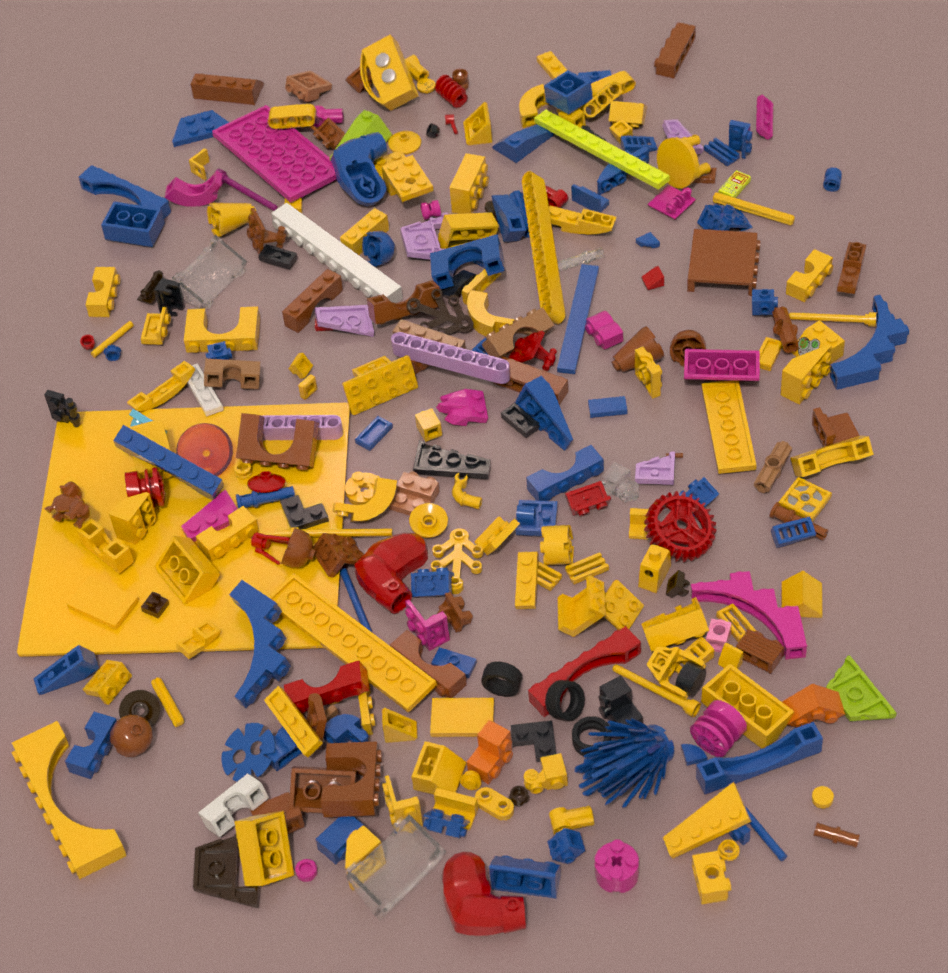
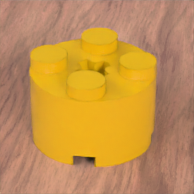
M542 526L541 533L544 541L540 542V551L545 553L543 555L544 564L566 565L573 563L574 546H572L573 533L571 526Z

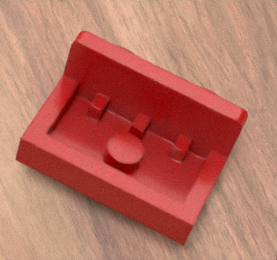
M602 481L565 493L573 516L577 514L584 516L590 513L589 510L595 508L597 510L604 509L611 500V497L606 494Z

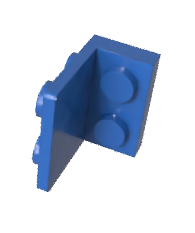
M728 204L705 205L697 221L706 230L729 231L730 228H748L750 226L745 217L738 214L735 208Z

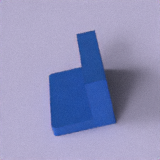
M575 184L571 186L572 201L599 213L609 206V199L583 186L579 187Z

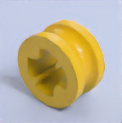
M239 461L235 464L234 470L238 479L245 480L252 475L250 463Z

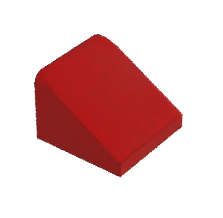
M659 266L654 267L641 277L647 290L664 286V275Z

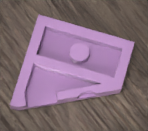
M675 451L669 452V456L663 458L657 456L649 461L637 463L635 484L674 485Z

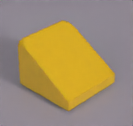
M623 119L609 127V130L620 145L621 136H633V128Z
M725 643L718 660V665L725 668L727 665L732 664L739 669L743 664V651L729 643Z

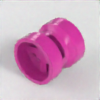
M438 200L420 204L424 220L430 219L432 216H441Z

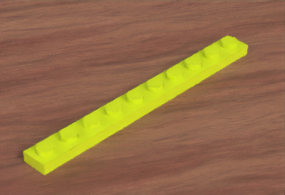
M544 110L534 118L535 123L658 190L670 181V175L548 110Z

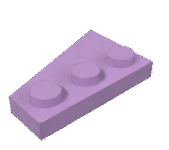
M664 120L662 124L667 138L692 136L678 120ZM701 144L692 146L696 154H702L704 148Z
M368 305L315 308L317 326L371 337L374 336Z

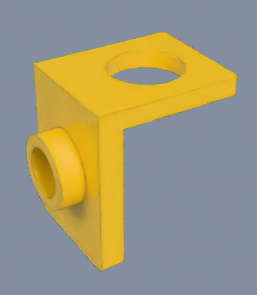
M202 149L189 159L191 172L203 180L207 179L205 168L203 167L209 162L207 149Z

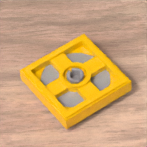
M797 477L779 500V503L789 510H795L796 514L803 518L810 517L813 522L831 499L832 493Z

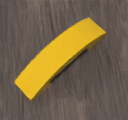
M184 360L171 370L173 375L171 378L147 395L143 392L138 393L127 401L128 405L139 412L165 403L187 384L195 372V368Z

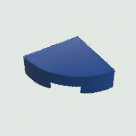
M651 232L636 238V244L641 247H660V242Z
M681 744V750L687 766L707 760V755L698 746Z

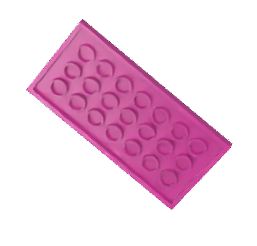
M267 105L212 131L213 136L290 203L337 179L330 157L295 128L273 129L268 125L271 108Z

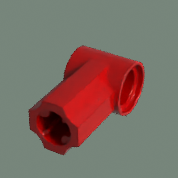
M545 185L548 206L560 208L569 200L564 190L558 189L556 191Z

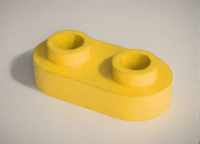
M488 787L480 788L476 792L475 798H477L478 808L502 821L508 820L513 816L514 805L507 797Z

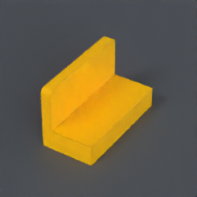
M436 788L433 809L442 810L444 814L450 816L452 814L464 816L465 820L470 821L464 829L471 830L478 812L477 798Z

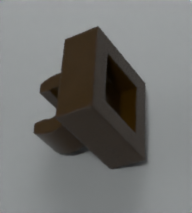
M678 570L668 579L667 596L673 598L676 594L684 597L689 593L688 590L684 589L690 585V582L685 580L684 572Z
M152 592L141 606V610L159 619L168 607L169 601L161 597L160 594Z

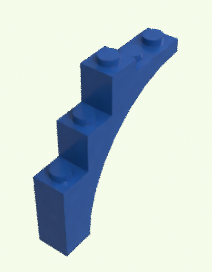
M881 295L873 296L872 310L876 312L877 324L873 337L865 347L853 356L831 364L830 379L836 390L879 380L881 364L892 362L895 346L907 342V335H909L908 326L903 323L901 318L895 319L894 315L888 310L887 302L882 299Z
M241 580L229 595L234 603L247 614L254 635V655L251 667L244 683L234 696L241 706L247 708L256 700L257 695L262 689L269 685L272 678L279 681L288 673L291 665L286 657L277 652L287 639L283 632L272 624L279 618L282 613L281 609L275 601Z

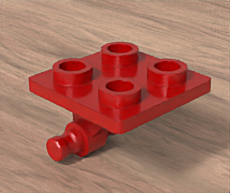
M542 330L517 339L515 347L508 358L522 363L535 357L543 360L544 365L542 369L548 371L556 360L557 350L551 348L548 353L540 345L545 334Z

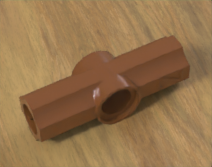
M786 307L775 308L772 311L775 322L773 332L779 335L785 352H795L799 348L796 337L798 327L792 324Z

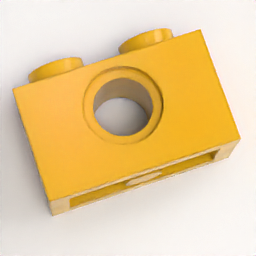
M718 851L692 855V869L701 905L728 900V891H731V884L729 878H725L724 872H726L724 858L720 859ZM708 876H715L716 878L710 879Z

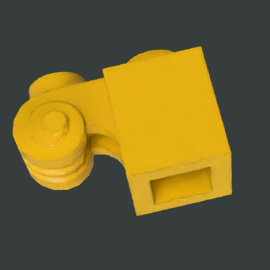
M561 753L541 757L542 771L540 773L534 769H528L523 775L524 786L532 794L541 793L545 788L550 790L568 786L567 773Z

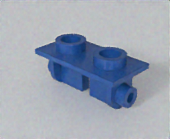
M431 809L423 815L428 817V819L424 820L423 827H426L427 830L442 833L443 827L446 826L445 835L459 839L461 837L465 838L467 829H464V827L470 821L465 820L464 816L458 814L446 815L444 811L439 809Z

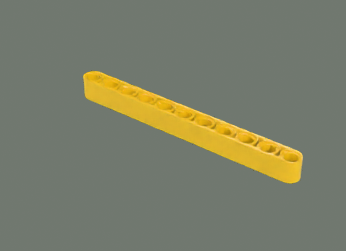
M527 171L522 177V188L540 308H544L553 323L560 324L565 318V308L545 181L532 171Z

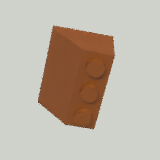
M293 766L291 769L289 809L299 807L301 812L323 813L321 805L322 787L356 783L357 770Z

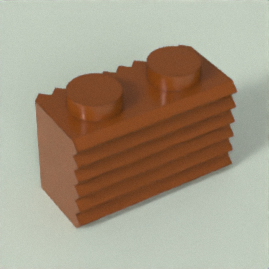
M747 629V632H745L736 645V648L743 651L744 661L765 670L769 674H772L784 657V646L777 640H770L764 637L759 631L753 632Z

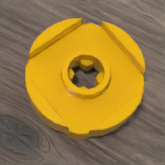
M354 472L345 484V494L349 502L353 505L366 504L373 495L375 479L380 477L372 473Z

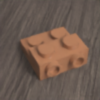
M310 70L287 76L285 88L287 92L297 95L298 99L311 102L312 100L319 99V93L331 90L332 84Z
M413 471L409 473L403 472L396 485V492L389 505V509L410 516L413 509L424 503H434L440 492L439 482L430 476L427 478L420 477Z

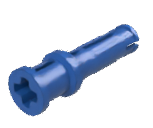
M293 486L267 493L252 491L250 494L245 495L236 494L238 509L242 506L245 508L253 506L258 508L260 504L284 500L295 496Z

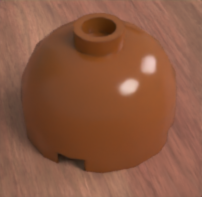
M686 329L678 332L670 343V356L672 360L684 367L685 349H706L707 345L704 337L694 330Z
M294 528L281 564L291 568H300L308 560L312 561L316 550L312 549L313 540L307 532Z
M129 714L120 718L113 725L110 732L111 744L114 745L119 754L125 757H137L143 754L150 747L153 739V730L150 723L139 715Z

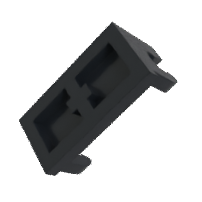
M162 278L154 289L159 312L161 314L162 307H166L168 314L176 317L178 316L177 312L172 310H184L185 308L180 283Z

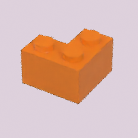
M815 684L807 686L782 701V703L794 711V715L787 725L796 728L811 723L814 720H820L828 724L834 723L839 717L845 715L839 692Z
M488 720L477 734L478 748L467 760L468 771L477 772L482 781L490 784L493 778L496 779L499 776L503 765L509 763L513 752L510 731Z

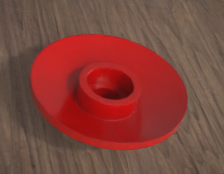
M263 471L251 477L247 482V486L252 491L267 493L283 488L286 482L285 478L281 475Z

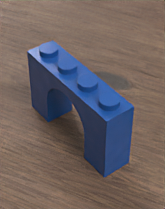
M497 234L430 253L432 279L440 289L454 286V271L462 264L470 261H482L488 276L505 271L503 250Z

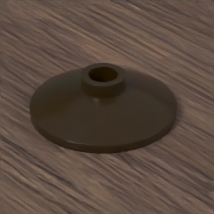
M135 690L128 693L122 699L119 706L120 718L129 714L138 715L137 710L143 708L144 713L139 716L145 718L152 727L158 721L161 712L160 703L156 696L146 690Z

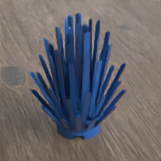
M631 718V720H625L630 725L608 721L607 723L610 726L605 728L614 731L588 733L590 736H621L627 738L595 742L593 747L580 750L584 753L599 749L585 754L584 763L575 767V773H584L582 778L586 780L580 783L579 787L583 789L602 779L601 782L582 792V794L590 796L598 791L602 797H607L622 786L606 801L605 805H607L617 796L625 793L641 778L623 803L622 807L624 808L635 797L649 776L639 794V799L642 796L645 799L658 774L654 788V795H656L661 778L663 777L664 779L667 763L674 756L673 741H669L664 733L666 730L659 725L651 724L647 726Z

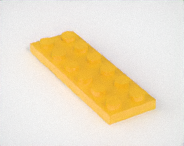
M739 380L701 383L718 474L756 470L757 465Z

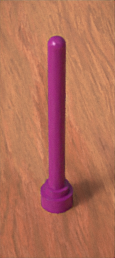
M216 170L222 173L221 181L228 184L272 211L278 209V206L229 178L224 170Z

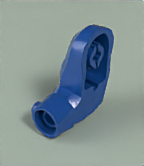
M379 132L362 135L359 138L351 139L341 144L333 151L331 163L339 185L355 202L365 206H374L383 198L386 192V184L373 164L374 161L387 154L386 141Z

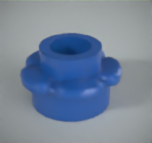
M116 345L107 346L104 349L106 359L109 361L118 360L121 356V348Z

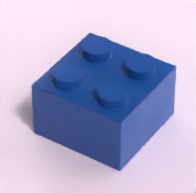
M569 70L544 85L546 102L567 114L593 99L591 82Z

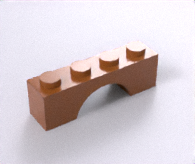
M326 269L282 311L285 327L299 333L310 323V317L315 306L322 299L327 298L333 301L343 291L341 275Z
M433 280L417 284L413 294L407 300L399 303L391 302L384 294L367 298L369 318L375 324H385L387 321L399 320L404 316L417 315L419 312L412 314L406 309L407 301L411 298H416L421 304L435 309L438 305L432 299L431 293L434 289H440V287ZM438 292L433 294L435 297L440 296ZM415 302L410 304L413 308L417 307Z
M404 631L390 644L393 649L436 681L437 685L434 687V690L439 696L453 698L467 685L465 673L452 663L434 666L424 662L421 659L423 653L422 642L410 631Z

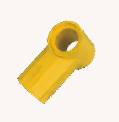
M416 55L405 58L409 72L415 80L419 82L429 77V71L420 64Z
M590 806L571 810L558 807L549 812L554 835L564 828L572 830L594 825Z

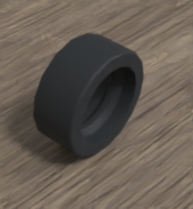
M496 661L486 665L481 682L483 687L490 693L509 697L518 693L523 678L522 673L515 666L506 662Z
M567 680L554 682L548 688L545 698L546 709L550 716L566 721L576 719L581 714L585 703L584 691L581 686L576 682ZM567 688L570 693V704L566 711L562 712L560 697Z
M587 716L577 721L572 729V745L575 751L584 756L599 750L581 752L580 750L593 747V745L580 741L579 735L589 729L611 732V730L605 728L609 724L604 719L596 716ZM604 736L603 741H612L611 736Z

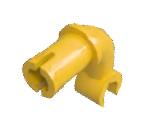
M457 473L452 488L453 498L460 506H469L479 510L482 505V498L469 495L465 491L463 492L462 489L467 487L468 477L466 475L464 479L460 480V473Z

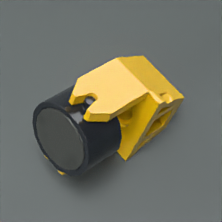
M656 647L646 664L662 688L685 700L699 692L706 678L705 662L678 647ZM680 661L687 662L680 670L675 686L670 684L669 680Z

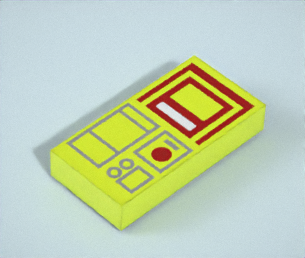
M736 170L718 190V193L736 198L751 181V176Z

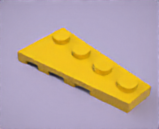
M731 783L663 837L672 859L751 822L735 783Z

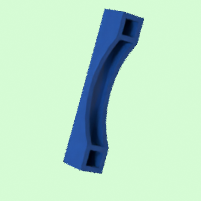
M91 165L79 176L81 188L91 194L118 195L130 199L137 205L160 208L164 219L171 213L169 202L166 198L160 197L127 180H123L101 168Z
M125 425L121 427L113 440L115 446L120 450L159 467L210 500L216 498L224 486L221 478Z
M811 722L793 729L775 743L756 752L729 758L715 757L696 764V779L706 795L725 788L733 782L736 784L822 752L823 737L815 723Z

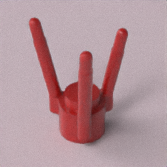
M255 532L251 539V546L256 548V553L262 554L279 565L280 561L265 552L264 549H268L271 542L288 544L290 538Z

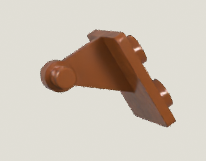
M251 208L250 215H248L249 228H247V236L251 239L254 250L256 249L259 255L264 243L277 242L276 247L283 248V243L286 241L285 227H278L277 233L265 230L255 208Z

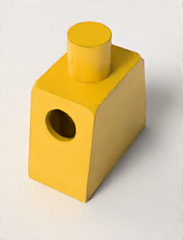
M650 545L640 564L639 588L654 593L658 592L671 567V556L668 549L657 545Z

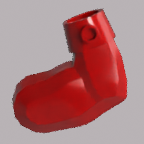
M406 532L374 543L354 565L355 576L359 585L389 612L393 614L401 612L406 608L405 601H411L412 599L411 591L402 580L408 574L423 566L428 560L426 543L421 536Z
M460 852L454 854L446 861L441 874L443 898L446 910L457 933L470 936H489L526 929L523 896L501 895V897L492 895L489 885V870L480 856L472 852Z

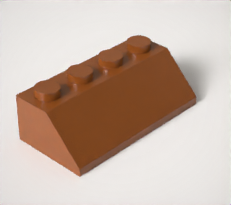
M195 73L190 84L194 99L255 105L264 82L256 79Z

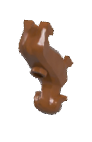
M70 481L65 485H60L61 495L55 497L52 505L44 509L48 513L56 510L57 512L52 518L57 522H60L62 518L70 520L75 518L77 521L73 525L76 528H81L83 522L90 516V509L81 499L82 492L79 486Z

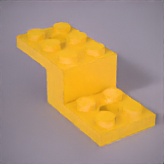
M399 150L382 156L373 162L376 171L386 184V190L389 195L397 194L402 202L434 191L432 183L413 155L405 157L403 152Z

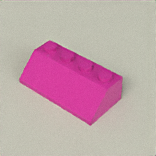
M685 349L684 379L759 381L760 351Z

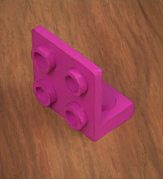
M410 600L405 601V614L408 618L407 626L411 632L417 634V637L422 642V646L425 645L431 651L450 640L447 616L443 611L424 620Z

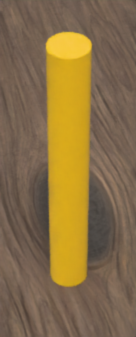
M128 321L91 351V355L96 358L107 346L113 344L129 331L134 324Z

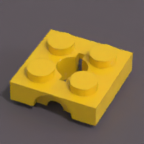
M644 347L635 349L636 377L643 384H647L645 387L652 399L661 396V367L655 364L651 353H647Z

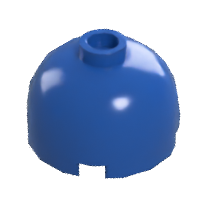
M383 231L366 233L367 236L363 238L362 248L364 256H368L369 260L367 262L372 266H380L389 262L395 250V243L392 238Z

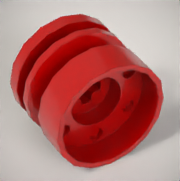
M158 467L152 468V477L148 469L144 470V478L140 477L138 470L125 472L127 497L147 492L150 493L154 508L155 499H157L159 507L165 506V486Z

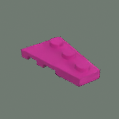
M226 489L181 526L186 537L191 538L195 542L197 541L196 536L211 526L216 531L230 526L228 515L238 508Z

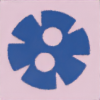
M245 724V736L240 728H237L225 742V745L233 750L223 751L221 762L227 776L236 769L232 780L238 782L246 774L251 775V769L259 777L269 767L272 760L265 757L264 754L274 753L275 741L269 729L259 737L264 726L263 724ZM256 741H261L263 744L261 753L253 755L250 750L251 745ZM238 750H244L246 754L244 761L236 764L233 761L234 753Z

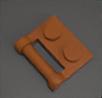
M312 693L308 698L309 708L306 720L322 741L327 719L321 696Z

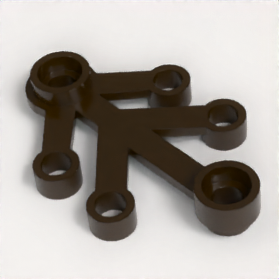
M434 289L431 293V297L436 301L439 310L421 304L416 298H411L407 301L406 309L409 313L415 314L420 311L436 317V319L430 322H421L420 326L427 325L429 329L450 322L454 325L446 329L439 328L437 330L438 332L443 331L447 335L456 331L467 333L473 328V321L470 316L464 315L457 295H451L448 299V304L453 307L456 316L450 315L442 299V291L440 289ZM438 292L440 296L435 297L433 294ZM452 298H455V299L457 300V302H456V303H451L450 300H451ZM415 302L417 307L413 308L410 304ZM467 321L468 325L463 326L461 322Z

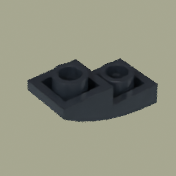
M466 270L460 271L453 277L454 286L441 290L442 296L448 299L451 295L459 296L464 286L468 285L476 274Z

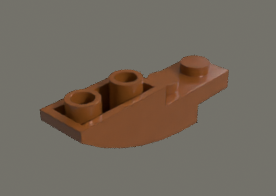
M860 242L848 243L837 292L855 294L857 291L867 244H861Z

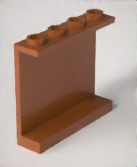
M694 229L687 292H695L696 282L747 285L749 286L748 296H752V289H756L757 278H754V276L758 274V265H755V263H759V253L756 251H760L761 240H757L758 233Z

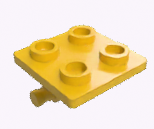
M614 580L605 593L604 617L618 630L625 626L630 629L644 605L619 580Z

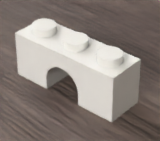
M246 774L198 812L206 828L218 837H221L235 825L232 818L235 811L241 808H249L253 811L269 797L261 782Z

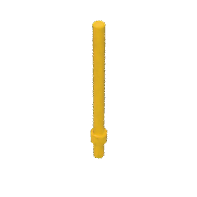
M299 527L275 529V536L291 537L294 528L299 529ZM301 529L311 537H320L323 533L344 537L392 536V529Z

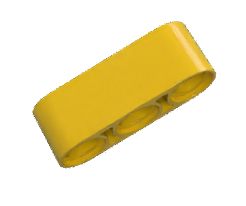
M620 71L591 83L592 96L611 82H619L621 84L622 93L620 95H623L635 88L636 81L626 71ZM611 86L610 91L612 94H615V88ZM598 97V102L603 103V99Z
M611 82L605 85L593 96V99L580 107V110L584 111L585 119L596 116L622 93V86L619 82ZM611 86L615 88V94L611 93ZM598 97L603 99V104L598 102ZM586 107L591 109L590 115L586 113Z
M311 104L272 107L269 111L268 125L273 129L312 126L315 123L316 108Z

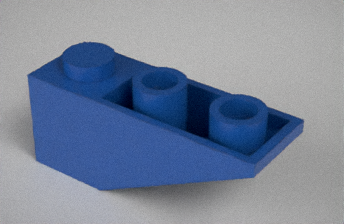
M508 194L492 195L503 242L520 241L526 232L521 213Z

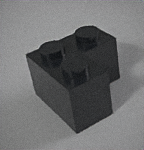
M622 676L599 686V712L604 719L607 718L608 721L630 725L625 720H631L632 718L643 723V716L632 702V689Z

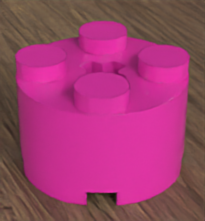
M618 839L603 845L597 851L594 858L595 876L598 885L611 893L612 891L625 893L631 890L636 885L639 876L637 852L630 845Z

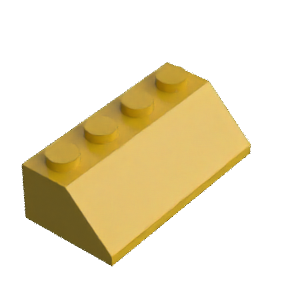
M732 664L727 665L702 687L701 703L708 707L714 700H721L733 706L746 721L747 730L743 735L761 749L773 744L780 737L794 715V711Z

